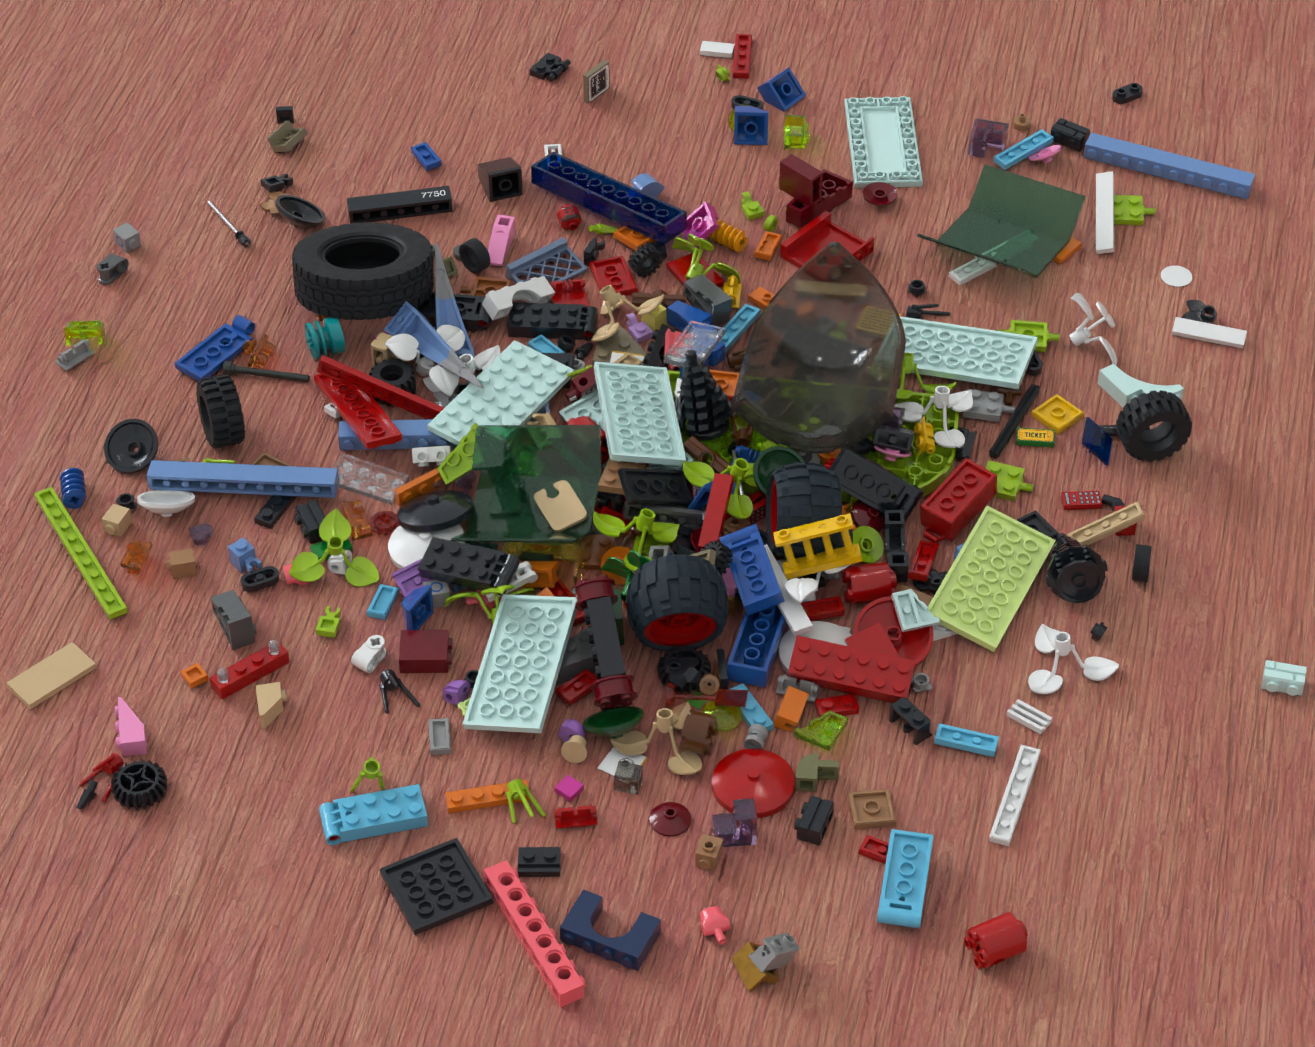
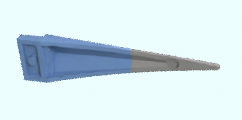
M436 243V331L442 325H452L460 328L464 332L465 342L462 348L455 353L458 357L463 354H471L474 358V350L457 307L439 246Z
M405 301L399 312L391 319L384 330L392 336L397 334L413 336L419 343L417 350L420 351L421 355L483 389L484 386L423 314Z

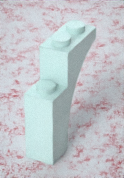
M1115 364L1099 370L1097 384L1122 407L1126 403L1129 404L1134 397L1137 398L1142 393L1147 394L1154 390L1157 392L1160 390L1167 391V393L1171 392L1181 400L1183 398L1184 388L1180 384L1166 386L1142 382L1127 375Z

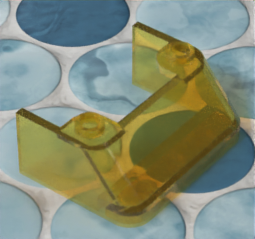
M515 536L503 546L502 551L506 552V555L512 554L519 557L522 552L553 554V558L575 562L573 572L574 585L577 584V580L582 579L586 550L584 542L580 539Z

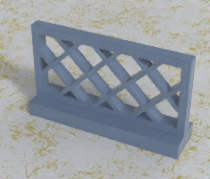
M563 237L506 265L505 277L508 280H513L515 284L521 281L526 282V280L518 278L521 275L528 276L527 281H529L530 277L539 278L545 276L547 280H552V283L553 281L563 282V280L567 282L569 279L586 273L588 268L567 246L568 241ZM567 253L570 259L560 258V256ZM549 261L556 262V266L545 264ZM558 263L569 264L568 269L558 267ZM576 265L579 266L580 269L572 270L570 269V266ZM539 268L542 269V272L535 273L531 272V270ZM544 270L554 271L553 276L546 275L543 273ZM556 272L567 273L564 277L556 276Z

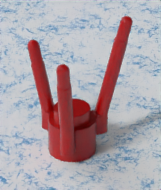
M112 753L107 759L92 768L93 773L80 782L79 785H85L103 770L109 775L118 772L119 767L124 765L123 759L118 754ZM111 783L102 798V802H106L111 793Z

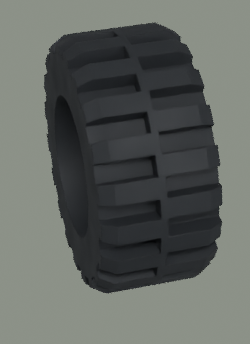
M223 374L199 380L196 385L197 404L203 430L209 445L217 449L243 442L245 439L244 417L233 379Z
M1154 390L1147 394L1142 393L1139 397L1131 399L1129 404L1126 403L1123 411H1120L1118 415L1116 430L1126 452L1130 456L1141 461L1153 462L1156 459L1158 461L1163 460L1164 457H1170L1175 451L1181 450V446L1185 445L1188 438H1190L1192 421L1182 400L1171 392L1167 393V391L1162 390L1157 392ZM1162 422L1159 426L1146 430L1149 426Z

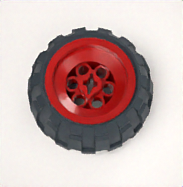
M793 463L784 465L782 468H776L771 473L766 498L767 541L769 549L774 556H781L782 559L787 560L783 546L776 547L773 532L842 515L841 486L838 475L833 469H827L825 466L815 463ZM841 532L829 534L833 549H837L839 546ZM822 537L810 539L814 554L825 552ZM802 541L791 544L795 559L806 556Z
M669 555L651 560L640 566L635 571V574L631 576L626 595L627 616L631 628L642 644L653 649L670 652L671 648L677 650L678 646L681 649L686 646L688 649L694 647L697 649L709 644L724 631L723 627L726 624L729 610L727 588L716 566L703 558L692 555Z

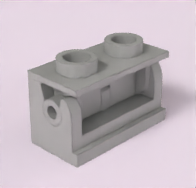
M786 932L762 939L765 945L759 946L748 957L762 973L786 966L801 948L796 944L795 939Z

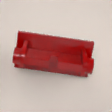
M589 804V806H578L577 809H573V807H558V810H554L556 829L598 825L596 806Z

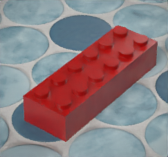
M797 635L788 669V676L797 678L798 683L802 679L815 682L821 688L848 694L854 693L857 696L895 703L903 697L908 699L915 661Z

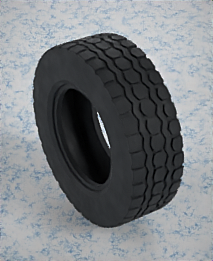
M377 222L332 226L306 236L298 242L293 250L292 267L296 298L303 307L322 316L336 319L341 318L343 320H372L387 318L388 316L392 317L399 312L405 301L414 308H417L427 301L433 292L434 269L431 244L425 236L417 231H413V229L404 228V226Z

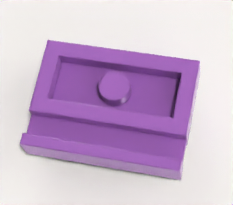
M422 559L392 573V577L404 598L413 590L423 587V582L433 580L421 577L417 568Z

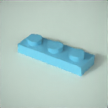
M744 684L726 690V697L748 727L752 724H760L766 727L768 731L774 729V723Z
M940 723L934 738V744L991 757L995 756L999 742L998 736Z

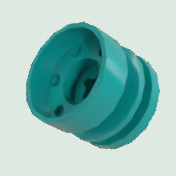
M328 317L323 319V327H321L318 321H314L313 325L311 322L305 323V339L314 360L320 359V353L327 357V348H329L332 355L345 352V340L337 318Z

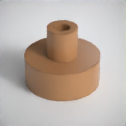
M1020 113L1019 116L1014 118L1013 127L1018 131H1026L1030 127V119L1026 114Z
M713 674L703 675V678L699 681L700 690L706 695L715 694L719 689L718 678Z

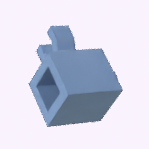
M244 537L228 546L230 563L240 573L246 570L247 572L253 571V566H257L259 569L262 568V562L256 558L255 548Z

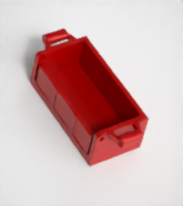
M965 458L920 506L921 524L926 527L923 537L933 543H938L944 539L952 542L997 494V475ZM929 530L933 531L941 537L939 538L938 536L932 534L931 532H929Z

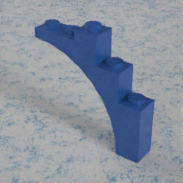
M678 300L667 307V323L676 327L681 332L692 336V350L696 351L697 358L703 361L705 367L707 365L715 367L725 360V344L719 342V329L712 327V314ZM686 358L680 362V378H681V379H682L683 365H684V362L686 361Z

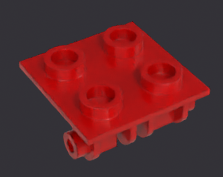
M579 278L573 279V282H571V279H569L568 284H566V280L550 283L555 291L552 297L553 304L586 305V308L590 306L584 288L586 286L585 280Z

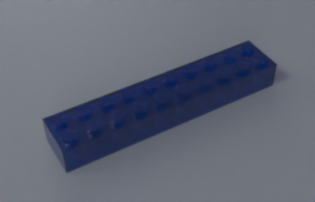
M556 152L550 153L531 165L532 184L660 243L666 244L686 230V211Z

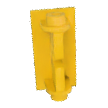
M731 275L727 279V283H724L723 291L732 298L731 308L739 309L742 284H738V279L734 275Z
M923 416L914 427L917 455H920L922 451L932 454L936 449L933 439V426L928 422L925 423V417Z

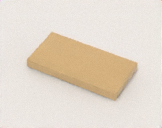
M71 642L11 679L6 685L31 710L96 669V663Z

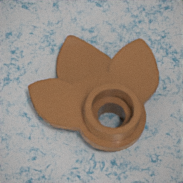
M276 191L269 192L270 200L261 203L260 207L270 211V214H279L275 201L277 197L289 194Z

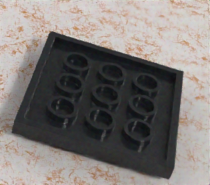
M457 838L379 869L381 877L414 935L493 903V897Z

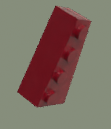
M823 169L821 171L823 172L822 199L809 207L793 198L786 205V222L801 228L824 211H830L852 198L853 181Z

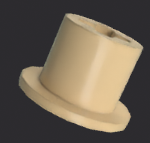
M580 735L570 737L569 741L565 742L561 748L562 756L571 763L583 762L587 757V742L585 738Z

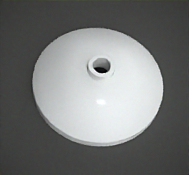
M154 490L138 495L137 502L141 507L150 512L161 514L163 517H170L173 513L181 512L195 502V495L188 491Z

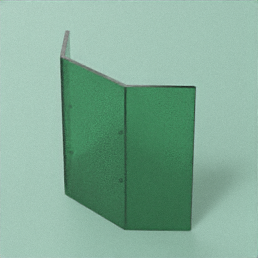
M985 164L969 208L938 240L919 233L917 237L934 245L1037 278L1069 243L1086 196Z
M479 425L495 456L480 465V477L473 503L474 511L470 516L467 532L453 537L451 541L576 543L590 536L593 513L599 493L598 483L602 476L600 425ZM565 480L570 484L586 509L587 518L562 532H555L537 506L534 495L536 492L545 489L548 498H555L559 495V491L555 490L553 484Z

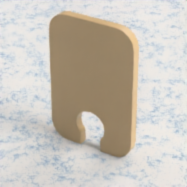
M565 480L553 484L555 490L559 491V495L555 498H548L545 489L536 492L534 495L537 506L555 532H562L587 518L586 509L570 484Z

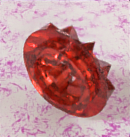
M391 511L378 512L370 519L372 532H377L378 535L384 533L387 536L389 532L393 533L400 525L397 514Z

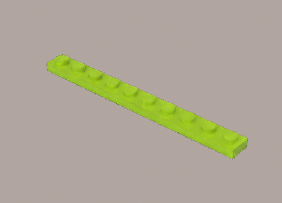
M49 487L34 493L37 503L108 619L111 620L128 613L127 607L54 489Z

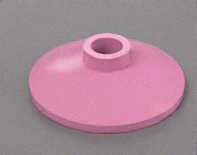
M1053 145L1043 148L1029 156V160L1048 163L1061 150V146Z
M874 445V448L886 455L885 459L889 461H896V458L911 456V452L883 447V445Z

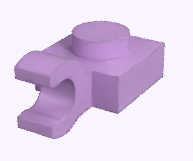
M634 313L626 315L629 321H626L628 333L637 343L652 337L653 331L644 321L638 322Z

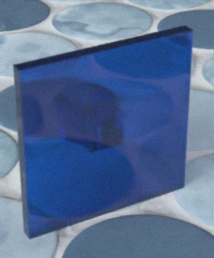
M1087 417L1082 438L1083 448L1086 447L1089 453L1092 452L1107 466L1109 464L1113 439L1091 418Z

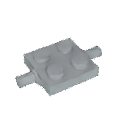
M972 390L973 406L970 410L963 412V417L999 422L1000 416L1003 413L1013 414L1015 406L1004 405V394Z

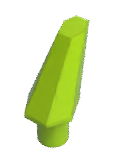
M600 223L589 226V231L596 232L597 235L613 234V232L618 230L617 228Z

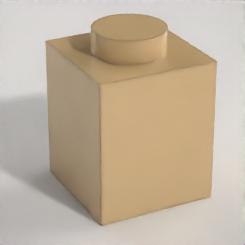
M112 504L102 517L104 532L121 537L132 523L130 509L116 504Z

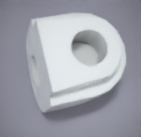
M345 550V554L352 564V553L350 550ZM342 554L338 556L331 555L327 561L328 569L332 573L345 574L346 569L349 567Z

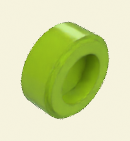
M770 215L764 222L763 230L773 232L778 224V218Z

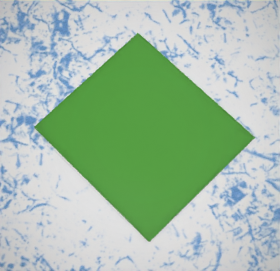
M695 692L687 701L690 705L699 709L709 698L699 692Z

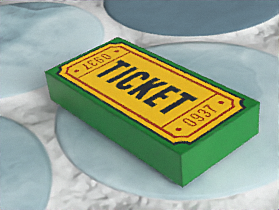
M1017 427L1016 445L1054 447V430Z

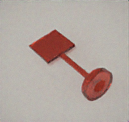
M667 682L665 705L666 708L673 710L676 699L715 701V706L746 707L748 690L718 689L717 696L676 694V686L671 682Z

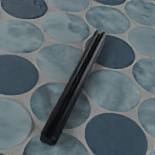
M1030 385L989 451L990 457L997 459L1038 395L1040 389L1038 385Z

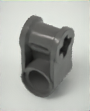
M112 253L109 254L102 262L97 264V270L100 274L99 282L103 285L113 283L121 274L126 272L129 265L128 260Z

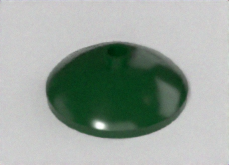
M782 446L770 447L764 450L757 457L753 466V478L760 492L767 497L768 481L774 469L793 463H805L802 457L794 450Z
M635 706L611 708L589 716L584 720L583 725L584 729L591 734L617 739L635 728L642 721L644 712L641 708Z

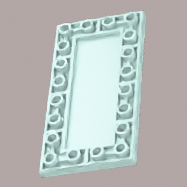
M901 96L892 98L852 97L844 99L854 188H865L874 182L888 183L893 187H922L923 179L911 98Z

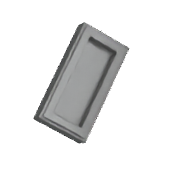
M449 718L428 719L430 755L451 754Z

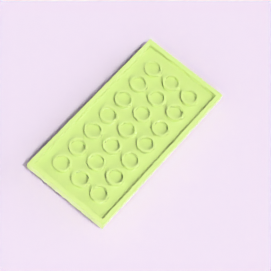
M986 506L931 600L928 610L934 617L937 616L939 618L940 625L995 652L1056 540Z

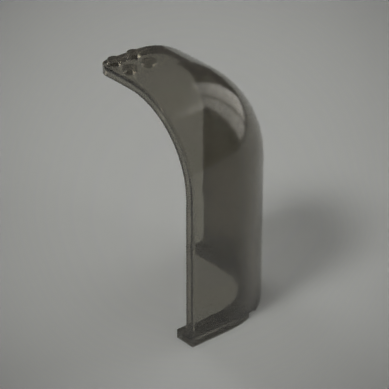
M830 242L789 278L766 306L750 334L731 404V409L762 436L777 445L780 443L794 451L803 453H831L835 449L843 448L844 445L851 447L893 416L905 352L906 338L904 327L892 300L874 275L840 243Z

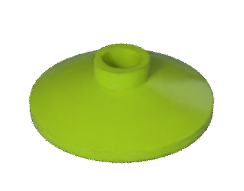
M869 526L856 528L853 531V544L859 543L862 562L874 563L878 561L884 552V543L880 534Z

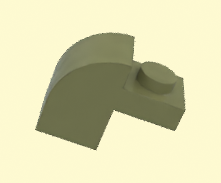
M819 753L803 757L797 765L796 791L816 792L817 779L838 781L839 761L818 760Z

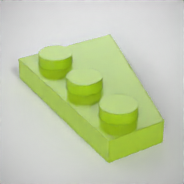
M477 423L471 426V430L467 435L463 436L458 446L449 453L437 468L446 485H450L495 456Z

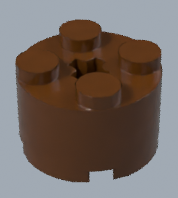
M690 710L691 715L687 714L682 728L681 736L684 737V743L680 742V749L704 756L706 754L710 755L713 749L712 737L717 735L719 729L717 718L710 714Z

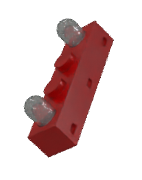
M272 639L266 647L228 668H219L217 673L210 677L211 688L223 700L290 662L288 651L278 640Z

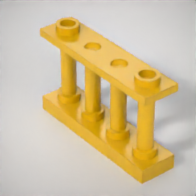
M851 514L839 515L773 532L776 547L783 546L787 561L782 562L784 575L787 580L863 561L859 543L852 545L848 531L853 529ZM841 532L845 547L833 549L829 534ZM822 537L825 552L814 554L810 539ZM802 541L806 556L795 559L791 544Z

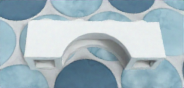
M545 276L534 277L529 281H521L510 287L505 286L497 291H489L485 295L482 305L493 321L506 317L513 306L512 301L523 300L528 303H549L555 291Z

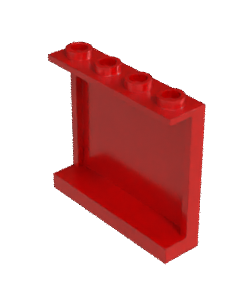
M824 211L781 243L780 257L820 281H836L841 275L848 272L854 265L860 263L863 258L873 252L874 237L867 241L862 240L832 223L831 213Z

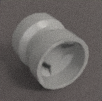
M752 724L748 729V735L745 737L744 747L746 749H763L764 741L769 734L767 728L760 724Z

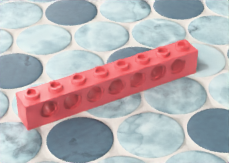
M506 860L484 869L486 886L560 1007L584 998V988L586 987L582 975L578 976L573 960L567 958L563 944L557 942L553 928L549 929L547 926L545 915L542 912L539 913L535 899L529 897L527 887L524 882H520L518 879L519 876L515 867H511Z

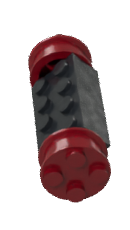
M600 575L590 580L579 579L571 590L576 595L575 609L584 611L586 625H590L587 629L589 642L594 644L591 646L593 663H598V665H595L597 681L590 685L596 697L593 702L594 706L600 707L601 710L612 709L613 706L618 705L622 707L630 706L638 695L633 690L632 682L634 677L626 675L612 607L618 601V596L614 595L613 590L615 580L608 578V575Z

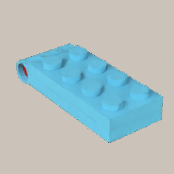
M419 784L335 799L333 803L326 802L319 807L325 839L329 845H337L341 842L428 826L427 813Z
M891 829L877 923L920 929L934 835Z

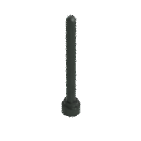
M225 361L223 364V374L228 376L238 373L303 382L310 381V376L306 374L236 366V364L230 361Z

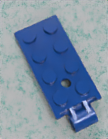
M237 315L232 322V326L225 323L176 361L175 368L197 381L211 377L223 367L225 361H231L254 343V339L248 335L253 333L255 323L241 315Z

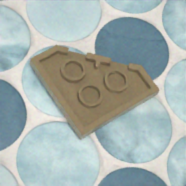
M619 326V329L611 337L598 341L592 366H594V362L610 363L612 351L641 354L644 357L646 352Z

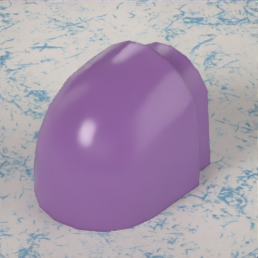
M454 680L448 683L443 689L442 696L444 700L458 705L459 702H464L470 693V682Z
M568 718L561 725L558 737L562 738L564 742L569 741L573 735H580L585 738V729L576 719L571 720Z

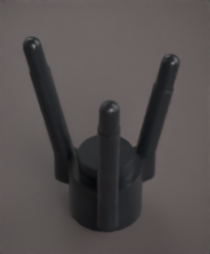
M912 304V306L907 308L906 317L922 319L923 314L949 316L950 312L923 310L925 308L939 307V304Z
M388 669L380 674L382 683L379 684L382 692L385 713L389 712L386 689L395 690L400 687L417 707L420 706V703L404 686L400 678H397L393 670Z

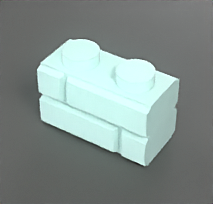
M1266 660L1261 689H1266L1270 692H1283L1292 696H1302L1307 667Z

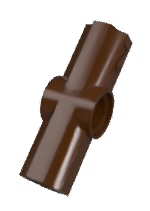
M656 290L653 294L633 292L632 304L640 307L647 300L664 294L660 305L667 310V307L677 300L686 303L687 296L669 295L663 290Z
M691 436L684 444V451L697 461L711 466L714 474H720L727 469L728 465L732 466L718 452L711 450L694 436ZM709 455L712 456V461L710 464L707 461Z

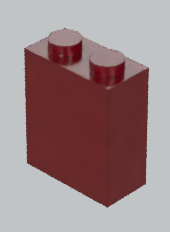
M793 154L780 161V190L809 207L822 199L823 172Z
M401 630L399 647L400 673H448V665H452V653H449V650H453V638H449V631Z

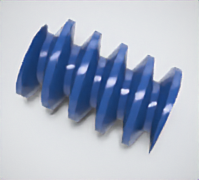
M69 468L60 475L62 501L65 507L77 509L86 500L84 473L81 469Z

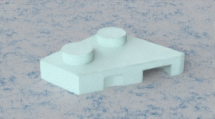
M912 589L892 593V601L902 632L940 623L937 616L934 617L928 610V606L918 599V596Z

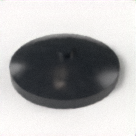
M454 490L435 491L417 496L404 503L399 508L397 517L400 526L408 531L434 532L451 528L468 519L474 511V505L471 496L464 492Z

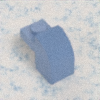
M643 173L631 181L633 186L624 196V199L638 209L647 196L655 201L665 187L651 175Z

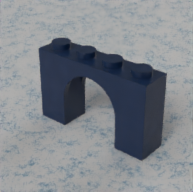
M583 889L560 926V940L568 945L582 948L588 953L602 956L606 960L620 963L626 968L639 971L661 933V919L641 912L631 930L625 935L616 938L601 936L592 927L603 910V897Z

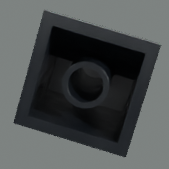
M511 157L478 164V177L490 202L523 195L521 166Z

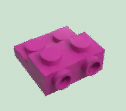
M706 201L681 222L688 242H690L687 238L688 234L706 239L719 227L717 223L719 218L716 210Z

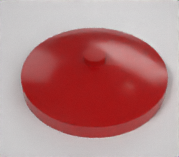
M891 596L876 599L861 610L854 625L853 635L880 622L900 658L914 660L915 667L926 659L933 643V626L902 632Z
M743 749L727 755L717 764L712 776V791L717 802L730 813L745 818H763L778 813L789 804L795 790V776L790 765L779 755L763 749Z

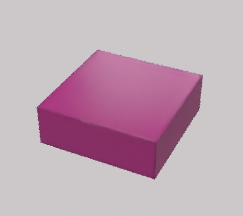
M569 775L555 786V792L570 802L584 790V785Z

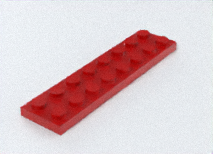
M323 374L314 375V382L367 449H375L379 446L403 441L402 433L371 395Z

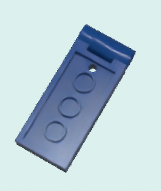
M756 524L719 537L721 543L732 550L733 557L731 559L733 560L729 565L747 615L785 602Z

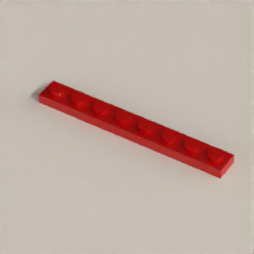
M322 355L319 361L318 373L424 419H434L444 409V407L324 355Z

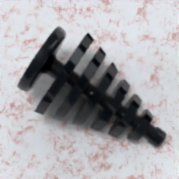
M690 349L685 352L686 361L683 365L677 410L678 423L683 429L686 420L689 419L686 426V432L689 437L694 436L699 441L713 440L729 430V417L733 416L735 410L721 386H716L717 382L708 367H705L703 361L697 358L696 351Z
M1060 533L1056 536V541L1053 545L1047 568L1046 584L1048 587H1051L1054 594L1063 600L1072 603H1085L1100 593L1106 578L1105 571H1108L1106 561L1101 559V555L1087 545L1082 546L1076 539Z

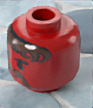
M563 205L557 213L560 226L564 230H575L581 224V215L578 208L574 205Z

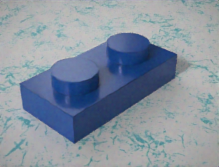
M426 142L411 147V153L426 171L442 166L440 158Z

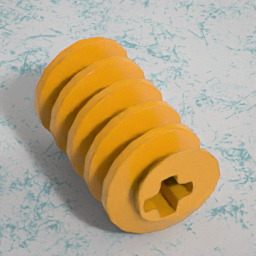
M717 220L719 227L709 235L710 239L729 247V249L735 252L743 251L748 243L745 231H740L739 228H734L733 225H728L727 222L723 223V220Z

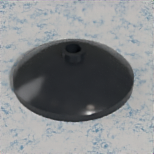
M281 195L275 201L278 212L294 226L315 227L323 224L325 220V215L320 208L302 198Z
M127 419L118 423L110 430L104 443L106 460L114 469L122 473H136L145 469L157 454L159 445L157 433L150 424L140 419Z

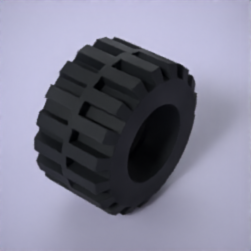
M401 359L383 360V362H378L376 366L371 368L370 376L411 394H416L415 370L408 362H403ZM372 396L376 402H379V401H380V404H382V405H384V404H387V406H391V405H392V404H390V403H387V402H385V401H383V400H380V399H378V398Z

